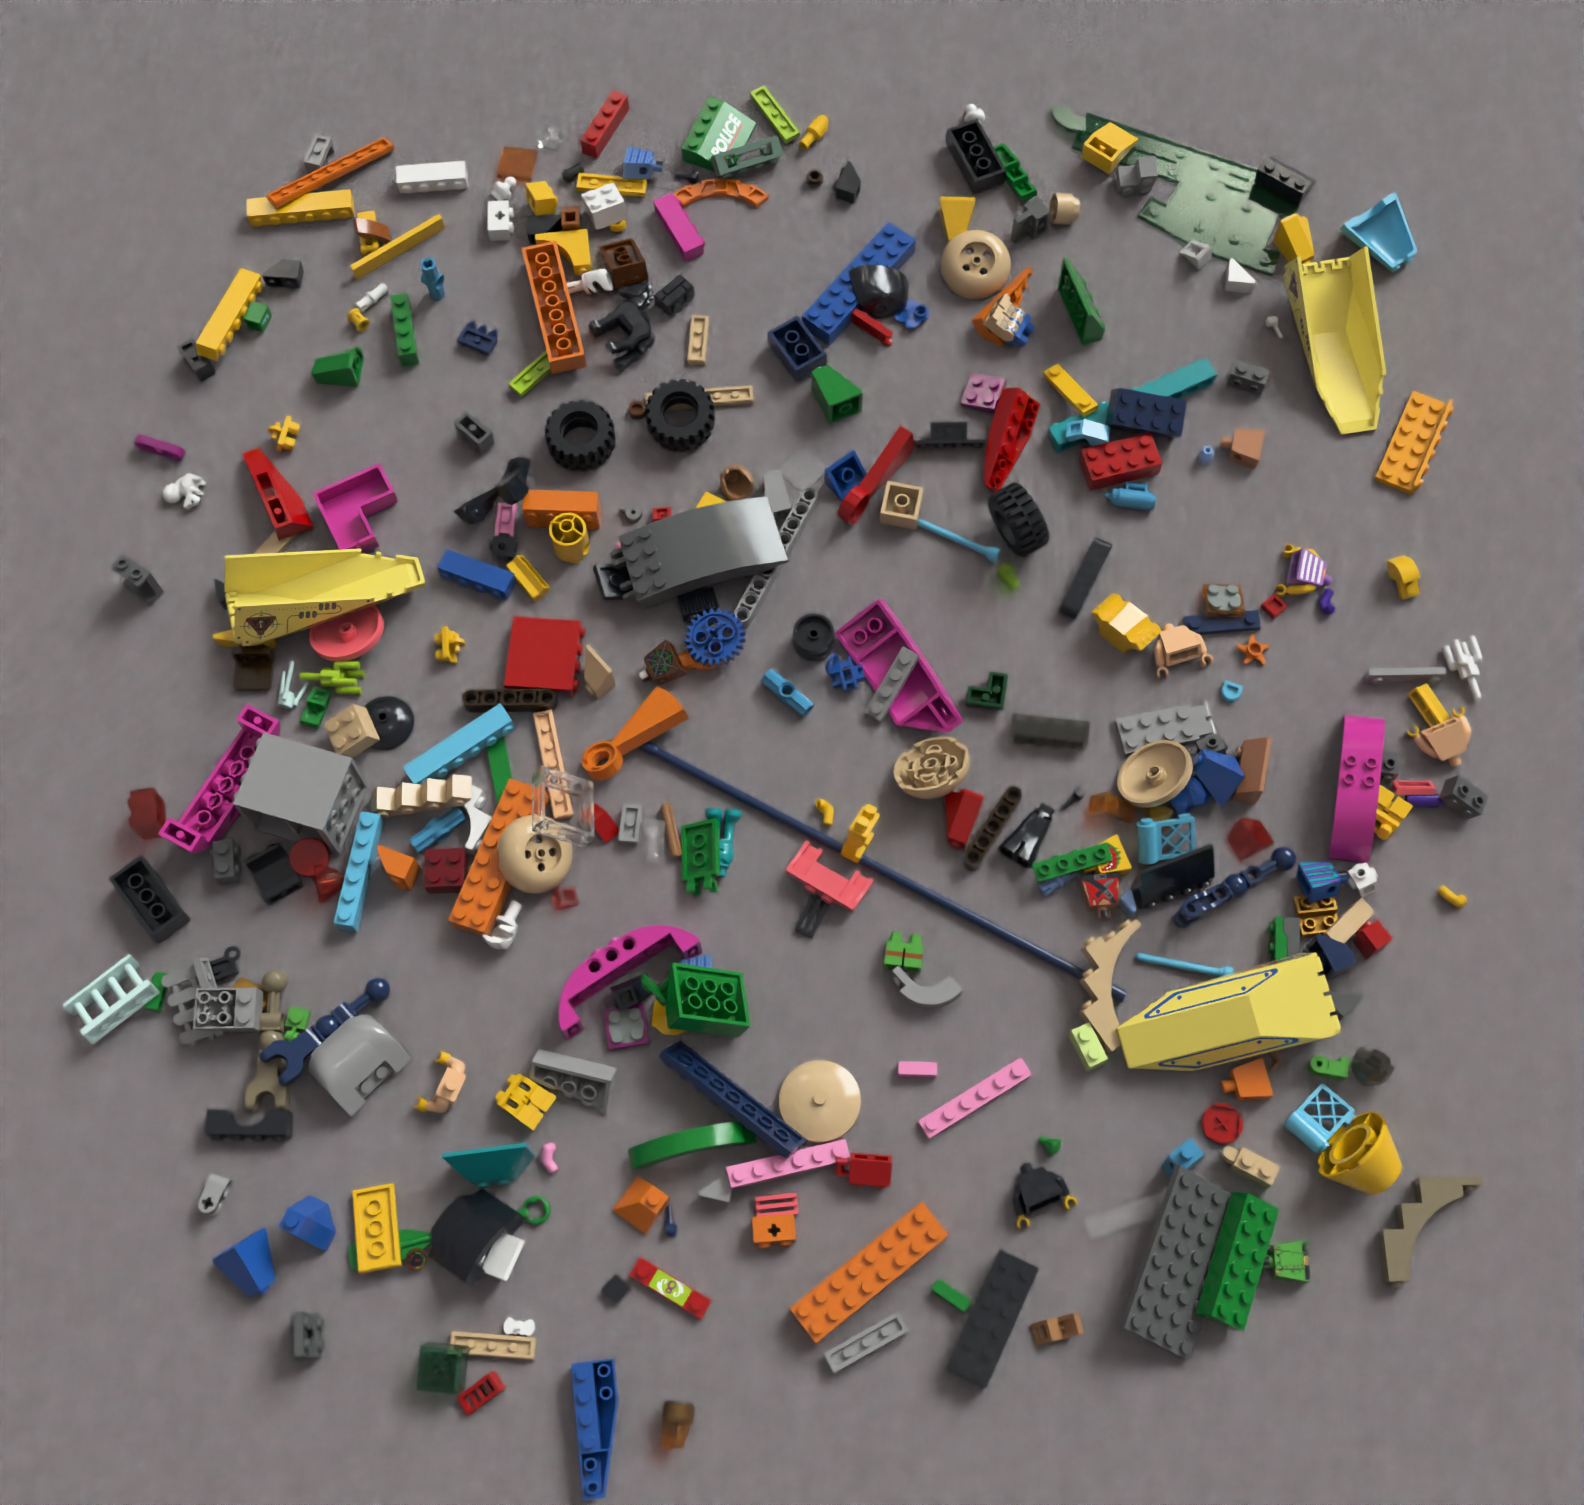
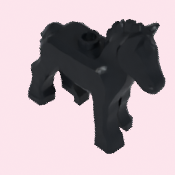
M649 279L644 283L620 287V296L628 300L620 304L605 318L592 320L588 324L589 331L594 338L619 326L629 336L623 341H610L606 343V348L612 355L628 351L623 356L613 360L615 367L620 373L632 362L638 360L640 353L643 355L644 352H647L648 348L651 349L655 342V335L649 323L650 320L646 313L642 314L641 312L650 305V301L653 300L654 290L652 285H649Z

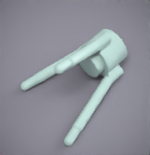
M293 661L290 662L286 683V672H282L277 700L279 707L289 710L293 706H298L300 698L310 684V681H307L296 698L293 692L288 691L293 672Z

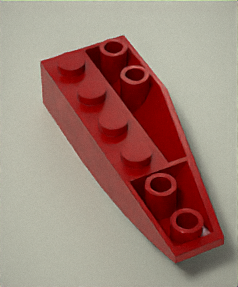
M1019 387L1002 389L988 435L984 465V486L994 493L1002 488L1028 442L1041 405Z
M257 448L242 453L278 540L313 529L314 526L301 497L262 450Z

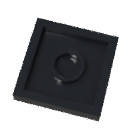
M613 564L594 565L593 571L602 600H624L623 595L634 590L622 591L620 589L622 583L631 580L627 566L615 569Z

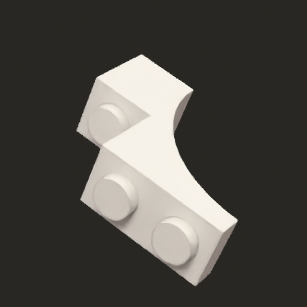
M471 784V800L462 807L468 812L471 821L470 836L465 848L468 853L475 856L492 817L478 810L484 806L486 796L483 790Z

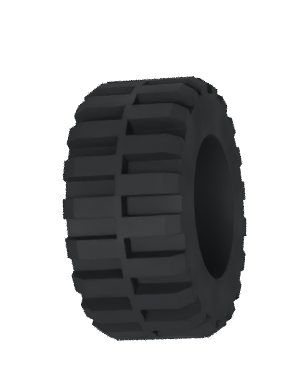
M680 378V381L671 379L670 383L666 384L663 382L660 384L659 389L655 388L652 391L653 396L650 395L648 397L647 405H645V417L648 431L652 434L654 441L660 442V446L663 448L669 446V450L675 451L680 449V452H686V448L693 450L696 449L697 444L699 446L704 444V438L708 439L710 437L711 430L714 429L715 425L714 404L710 394L705 392V388L702 385L696 386L695 381L690 380V382H686V379ZM675 404H688L697 411L696 419L684 427L671 426L663 419L665 411Z
M579 399L577 402L571 400L566 405L563 403L559 405L558 410L554 409L551 412L552 416L547 418L544 431L549 453L557 464H561V467L565 469L570 467L571 471L581 469V472L587 471L588 468L592 470L597 468L598 464L603 465L606 462L605 458H610L615 448L616 436L613 421L608 411L604 410V407L600 404L596 406L595 402L590 400L585 402V399ZM576 427H589L597 432L592 440L584 444L576 445L564 440L566 434Z
M1010 483L989 496L987 502L992 520L1003 540H1005L1008 547L1017 556L1026 557L1047 545L1050 536L1046 521H1044L1043 515L1032 496L1029 495L1028 491L1021 484Z

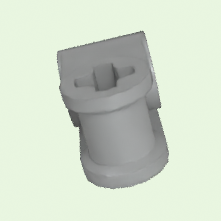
M211 1173L198 1201L200 1211L211 1217L219 1214L231 1190L232 1180ZM212 1203H213V1206H212V1207H208V1208L206 1207L207 1204H212Z

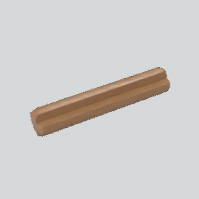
M663 803L660 808L672 858H680L682 851L672 804Z

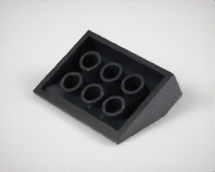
M1212 843L1138 871L1130 889L1139 910L1144 908L1150 910L1162 901L1168 903L1180 894L1186 896L1191 894L1193 889L1209 887L1215 877L1214 847Z

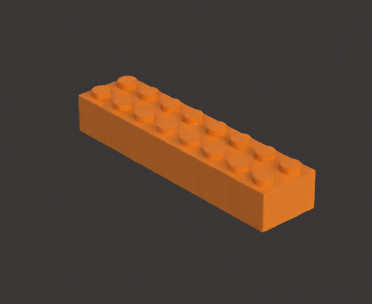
M556 241L522 248L552 374L587 367Z
M509 778L448 921L453 927L481 937L483 934L491 937L497 922L496 917L500 915L512 887L502 875L498 865L500 863L499 851H497L499 839L505 828L514 820L527 815L543 814L549 800L545 789Z
M921 1202L790 1307V1312L814 1344L817 1345L944 1242L949 1234L925 1204Z

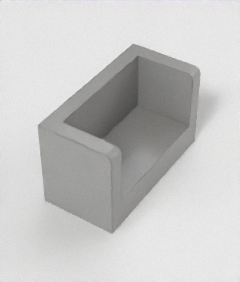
M314 135L303 161L308 174L323 166L328 152H335L330 137Z

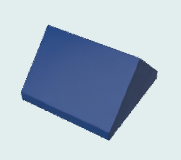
M852 450L824 470V483L841 501H843L852 488L860 485L867 474L855 450Z

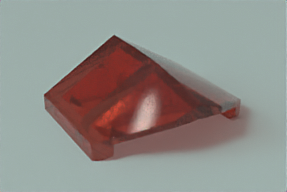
M1246 817L1234 823L1227 838L1228 843L1240 861L1275 843L1260 820Z

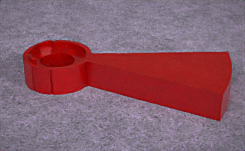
M901 425L899 426L860 485L852 488L843 499L837 512V516L849 525L857 522L868 506L870 498L912 455L914 445L912 432Z

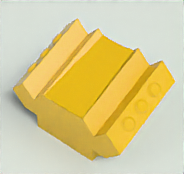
M1112 593L1091 611V614L1099 624V635L1124 654L1131 649L1141 651L1162 631L1157 623L1151 622L1146 614L1130 602L1123 601L1119 594Z

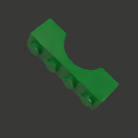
M408 293L390 295L397 350L402 367L418 365L420 361L414 335L413 311Z

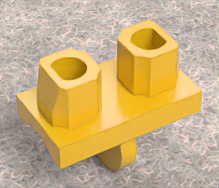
M286 416L283 428H280L281 423L276 422L275 426L271 425L268 427L272 440H276L279 437L276 451L281 452L282 448L293 450L295 439L286 436L287 433L297 436L300 424L291 421V416Z
M447 626L441 627L442 632L434 635L436 644L438 646L442 645V649L435 652V657L440 662L448 661L451 664H456L457 653L460 652V648L465 646V640L459 638V634L450 631Z

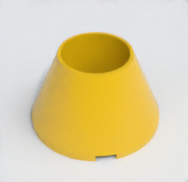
M1366 1112L1352 1118L1354 1122L1346 1128L1341 1126L1327 1141L1330 1145L1323 1153L1320 1152L1317 1163L1320 1165L1318 1171L1327 1179L1368 1195H1377L1388 1189L1397 1180L1402 1170V1163L1385 1119L1377 1112Z

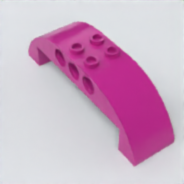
M248 704L245 705L236 719L242 729L178 822L169 817L158 833L161 837L191 853H197L210 847L213 841H217L233 824L240 814L233 805V797L240 789L241 778L248 770L250 757L254 756L257 740L262 737L263 732L278 737L280 735L279 720Z
M1344 714L1336 801L1328 859L1358 863L1366 862L1369 864L1380 786L1385 732L1384 718Z
M652 925L633 930L620 938L616 937L605 948L595 950L591 957L581 963L571 974L561 994L559 1023L566 1039L569 1040L584 1030L581 1020L573 1010L575 1007L671 944L674 945L683 959L697 956L702 952L698 937L677 927Z

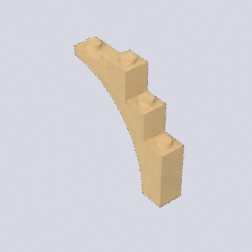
M1129 919L1125 920L1119 925L1120 929L1117 932L1111 931L1103 938L1101 936L1096 938L1093 936L1089 937L1083 942L1085 946L1080 949L1092 967L1082 973L1083 978L1079 982L1092 1000L1089 999L1081 1005L1082 1009L1077 1013L1085 1024L1090 1022L1100 1044L1106 1052H1112L1121 1045L1116 1030L1120 1025L1114 1012L1111 996L1112 975L1121 948L1128 938L1141 926L1137 919L1132 921Z

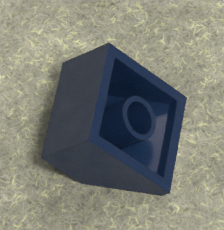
M1318 934L1307 945L1310 953H1317V956L1320 957L1324 970L1320 973L1321 975L1325 974L1327 981L1346 974L1356 964L1354 952L1349 949L1347 944Z

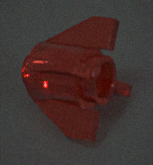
M322 864L313 866L315 876H312L311 879L315 883L318 892V902H326L342 889L344 874L340 873L338 869Z

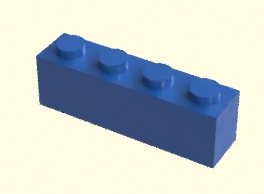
M446 549L437 566L439 574L443 579L448 581L454 580L464 587H473L480 593L487 592L497 599L503 598L508 600L517 582L515 574L449 549Z

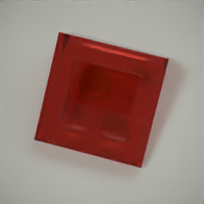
M575 885L557 887L552 892L556 910L580 904Z

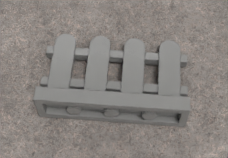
M208 957L196 958L192 962L186 963V968L176 972L174 969L167 970L168 975H165L161 982L164 987L173 988L174 994L168 997L167 1002L170 1006L179 1007L180 1013L174 1016L173 1021L176 1025L185 1026L186 1032L182 1033L179 1037L182 1044H190L191 1047L198 1045L197 1041L209 1037L210 1040H213L216 1037L232 1033L227 1031L195 1030L191 1025V1022L194 1021L195 1007L187 1010L185 1003L195 999L196 988H217ZM191 980L193 987L181 991L179 984Z

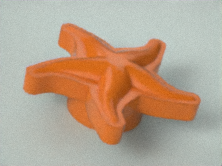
M1254 634L1250 636L1248 645L1238 644L1236 646L1241 652L1246 654V659L1243 661L1244 665L1253 659L1259 661L1261 665L1265 664L1262 652L1268 650L1270 646L1256 642Z

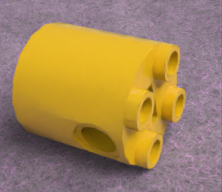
M568 512L556 516L549 526L554 553L562 561L579 563L588 554L590 548L586 524L580 516Z

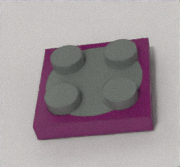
M644 1003L636 1004L623 1010H619L618 1007L604 1010L609 1050L649 1044Z

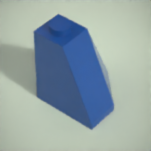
M1201 749L1193 757V769L1219 806L1223 807L1245 778L1236 758L1206 749Z
M311 1195L288 1207L278 1226L289 1234L325 1252L337 1233L331 1217L329 1204Z
M265 1227L255 1231L211 1259L248 1297L256 1293L258 1296L270 1290L269 1285L276 1281Z

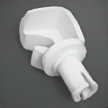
M598 269L582 274L581 280L568 282L567 287L575 286L568 289L570 294L584 290L589 295L592 294V291L595 293L599 292L595 287L596 281L605 291L613 290V281L606 269Z
M511 900L504 916L497 915L496 921L499 924L494 928L491 937L485 934L482 935V938L490 947L498 950H507L510 947L517 933L518 925L515 919L523 907L521 904Z

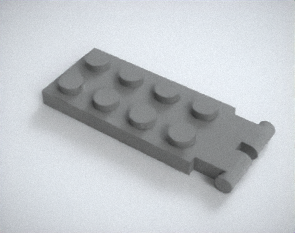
M1203 701L1200 703V706L1190 707V704L1115 719L1124 756H1129L1142 746L1155 741L1171 740L1184 745L1194 743L1206 735L1217 733L1213 720L1206 721V719L1212 717L1207 701Z

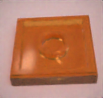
M504 146L497 177L506 179L511 176L515 180L531 182L538 156L537 150Z

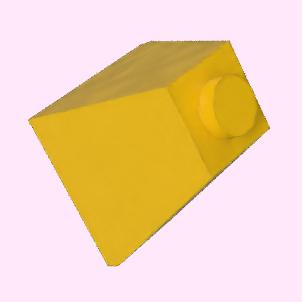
M1294 213L1280 220L1273 239L1274 244L1288 262L1301 256L1302 264L1312 263L1315 254L1308 219L1305 216L1300 217Z

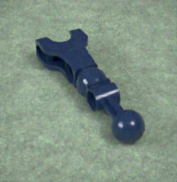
M1284 846L1276 848L1272 852L1271 859L1258 867L1249 866L1239 874L1227 876L1221 884H1217L1202 893L1188 898L1173 917L1174 923L1179 928L1185 929L1221 907L1226 901L1229 902L1232 898L1243 897L1249 889L1254 888L1264 876L1271 872L1292 869L1296 863L1294 851ZM1248 874L1253 875L1255 880L1250 879ZM1215 893H1220L1223 898H1218ZM1183 915L1186 919H1189V921L1182 922L1179 916Z
M380 977L369 980L365 986V992L349 1005L346 1001L341 1003L330 1012V1015L320 1017L315 1026H311L292 1041H274L260 1053L259 1059L264 1063H268L275 1058L286 1060L288 1067L280 1075L279 1084L282 1087L289 1085L301 1076L304 1061L347 1019L352 1016L356 1017V1014L371 1002H382L389 997L391 992L389 983Z

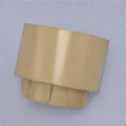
M1053 193L1049 204V210L1051 211L1050 222L1052 224H1071L1072 221H1076L1080 212L1079 199L1068 193Z

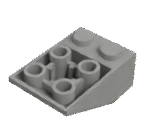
M257 987L196 988L193 1029L261 1032L260 1016L263 1007V991Z

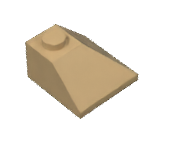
M588 644L585 647V689L591 696L594 694L599 699L616 685L612 670Z

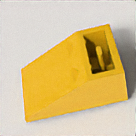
M1110 122L1094 132L1083 144L1081 158L1110 174L1139 139Z

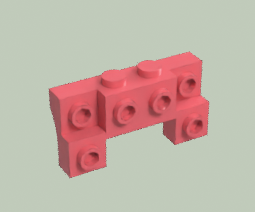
M806 840L798 854L786 868V874L801 882L804 889L810 894L816 893L821 896V899L827 904H838L854 913L861 900L864 899L873 885L874 879H867L860 875V871L856 870L851 880H847L818 863L823 855V850L820 848L817 850Z

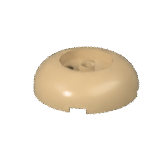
M969 230L958 234L947 244L941 257L940 268L943 280H945L955 294L966 299L980 300L989 298L1003 288L1010 274L1011 260L1005 244L997 236L984 230ZM966 250H971L973 254H967ZM988 253L991 257L985 258L983 255ZM968 265L970 270L965 271L962 267ZM981 269H986L987 273L981 275L980 271Z
M933 737L914 744L915 748L908 753L904 751L894 766V778L898 786L905 793L915 798L933 799L952 792L962 784L969 772L970 755L967 747L959 743L955 738Z
M542 815L520 817L505 828L498 842L497 851H499L500 863L498 865L507 882L519 891L530 894L550 891L561 884L570 871L573 861V849L570 838L564 828L549 817ZM536 836L541 841L539 844L535 842ZM550 849L553 850V856L549 855ZM539 863L543 864V867L540 868V871L537 868Z

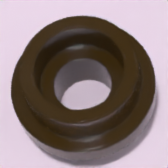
M812 170L807 174L806 182L812 187H818L823 183V175L818 170Z

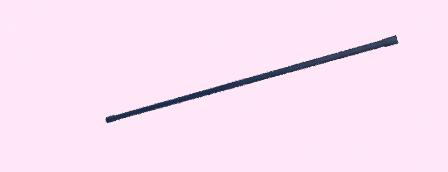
M648 741L637 747L649 755L671 764L841 854L844 844L666 752L657 745ZM863 855L858 862L1076 978H1083L1082 973L1085 970L877 861ZM1112 984V998L1123 1002L1128 992Z

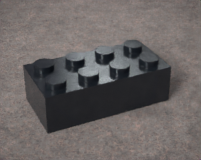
M978 118L946 129L945 143L973 195L1005 184L1006 169Z
M142 854L108 878L156 943L159 944L191 921V918Z

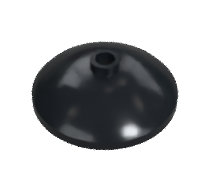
M381 696L369 701L364 706L380 738L378 742L370 747L378 750H390L399 747L409 739L414 729L415 719L410 706L405 701L394 696ZM382 716H386L384 720H380Z

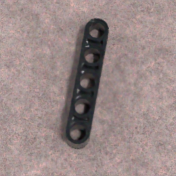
M1097 537L1094 538L1059 608V613L1076 620L1113 544Z

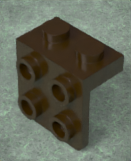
M238 645V647H231V655L236 661L234 689L270 690L272 688L275 655L271 648L266 645Z

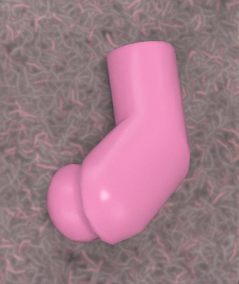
M549 1142L541 1148L540 1161L552 1175L558 1171L559 1167L552 1160L556 1146L554 1143Z

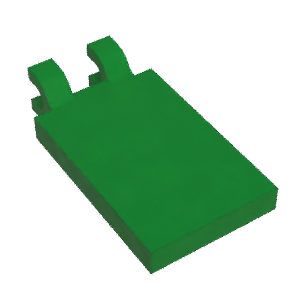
M714 818L682 825V881L687 883L686 893H692L694 897L700 896L701 889L698 883L702 882L704 890L709 889L710 893L718 892L715 877L720 876L719 820Z

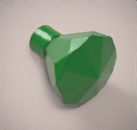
M1041 1135L1038 1142L1044 1145L1048 1155L1053 1157L1060 1150L1062 1140L1049 1139Z

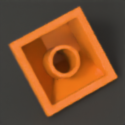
M637 1176L612 1211L646 1235L671 1200L658 1188Z

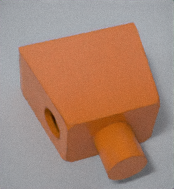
M1263 1057L1232 1069L1229 1072L1230 1080L1220 1082L1223 1094L1234 1092L1237 1101L1269 1100L1274 1096Z

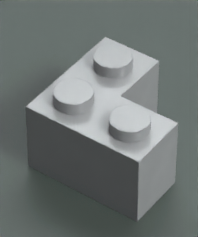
M1156 156L1140 157L1135 165L1118 167L1115 173L1117 193L1128 195L1133 192L1147 193L1152 190L1158 177Z

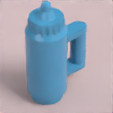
M1126 482L1125 489H1112L1111 493L1104 495L1111 500L1110 504L1118 507L1147 511L1149 509L1154 510L1156 495L1148 492V484Z

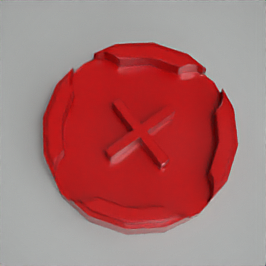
M1216 1103L1208 1107L1203 1113L1201 1129L1211 1142L1227 1145L1234 1142L1241 1135L1243 1119L1232 1105Z

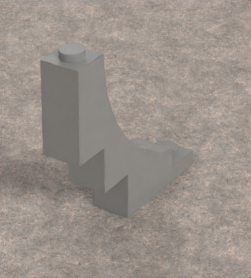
M781 470L769 471L763 474L764 497H768L776 521L787 518L791 511V506Z

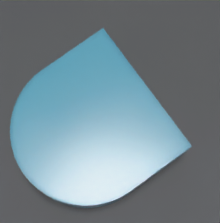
M1225 680L1221 690L1222 699L1229 703L1236 702L1241 695L1243 686Z

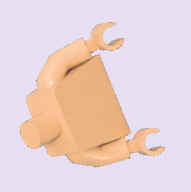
M1168 623L1163 626V631L1160 632V639L1156 641L1154 649L1155 662L1158 665L1157 679H1160V671L1165 673V678L1168 675V670L1164 667V664L1171 666L1201 657L1199 660L1201 667L1206 666L1204 659L1208 661L1209 665L1212 663L1213 657L1206 653L1207 648L1201 635L1189 630L1184 625L1174 628L1172 624Z

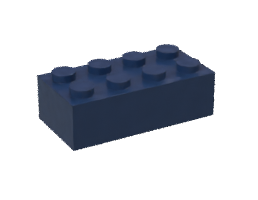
M1118 387L1111 390L1105 425L1143 434L1151 432L1154 436L1169 439L1180 438L1182 436L1187 401Z

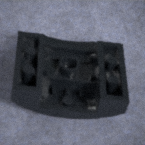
M483 1188L474 1194L458 1196L445 1209L431 1229L433 1245L429 1257L472 1288L485 1271L478 1265L483 1256L503 1231L513 1236L525 1221V1218Z

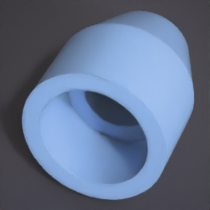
M1206 446L1200 450L1198 455L1200 463L1206 465L1212 462L1214 457L1212 447Z

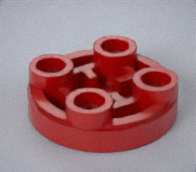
M311 837L303 838L296 842L289 854L291 867L296 873L304 877H314L324 873L330 860L327 846L322 841Z

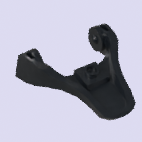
M522 456L511 459L498 484L491 490L460 505L453 512L464 522L472 525L484 519L499 495L509 505L523 500L529 491L526 479L530 467V459Z

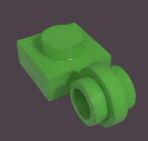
M290 1006L285 1027L292 1029L286 1031L284 1041H292L300 1035V1033H297L298 1030L305 1031L307 1029L311 1015L310 1010Z

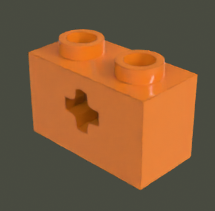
M794 1214L752 1217L754 1245H758V1248H770L771 1244H779V1247L792 1246V1242H796ZM772 1227H776V1230L780 1231L775 1237H772V1233H768L772 1231Z

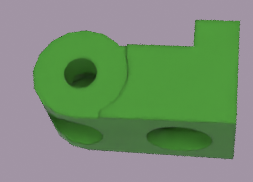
M1316 1055L1308 1062L1307 1068L1314 1076L1345 1081L1348 1078L1350 1058L1341 1056L1338 1061L1326 1059L1322 1055Z

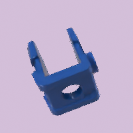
M1191 774L1184 789L1169 800L1177 815L1188 814L1193 808L1208 804L1211 794L1199 777Z

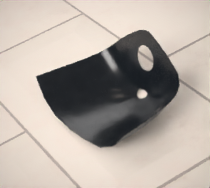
M866 264L849 271L857 299L861 307L870 316L880 319L898 314L905 309L908 302L909 282L900 270L882 265ZM884 293H888L889 297H884ZM878 305L886 306V310L883 313H877L875 308Z

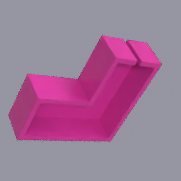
M380 463L312 493L339 550L362 549L364 553L379 547L366 516L398 502Z

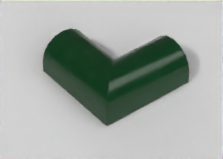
M989 671L987 688L968 686L965 706L1003 711L1008 674Z

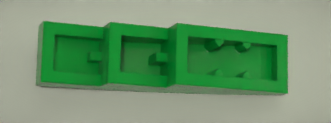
M1004 143L995 146L994 149L1006 169L1005 181L1017 197L1023 202L1037 196V189L1029 182L1028 174L1020 167V160Z

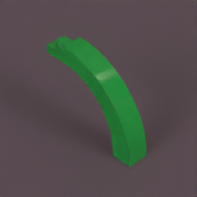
M739 1121L708 1125L668 1134L628 1149L631 1170L644 1169L696 1152L732 1146L753 1145L757 1142L755 1133L747 1130Z

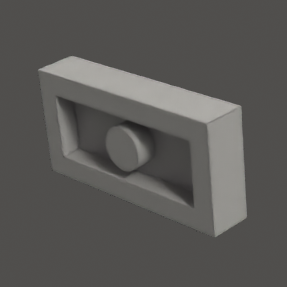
M623 804L618 838L619 843L638 844L643 812L642 805Z

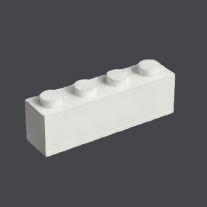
M465 161L396 166V181L400 194L461 190L468 188V171Z

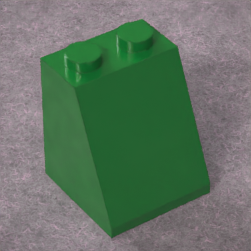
M829 365L820 366L811 371V390L829 424L862 412L863 393L861 389Z

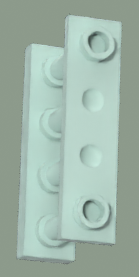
M130 954L63 1004V1007L73 1016L76 1014L80 1016L86 1025L80 1032L91 1044L96 1043L160 993L148 979L145 981L141 980L135 971L141 965ZM126 976H129L136 986L128 994L124 992L118 983ZM112 988L119 1001L109 1007L101 995ZM93 1001L96 1002L103 1012L94 1020L91 1019L85 1010Z

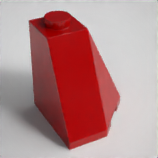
M960 789L959 792H954L953 790L944 795L946 840L952 848L958 850L966 849L982 809L983 795L967 789Z

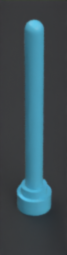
M922 519L917 522L919 527L984 554L990 562L995 563L1000 555L1001 550L998 548H986Z
M1137 953L1135 956L1136 960L1217 977L1233 973V967L1229 966L1218 969Z

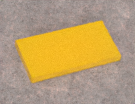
M390 1183L352 1190L358 1273L364 1274L401 1267L395 1184Z

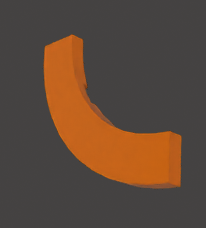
M722 178L702 180L694 185L689 184L673 194L675 198L679 199L683 209L698 200L716 196L740 199L756 209L769 199L767 193L754 185L744 184L739 180Z

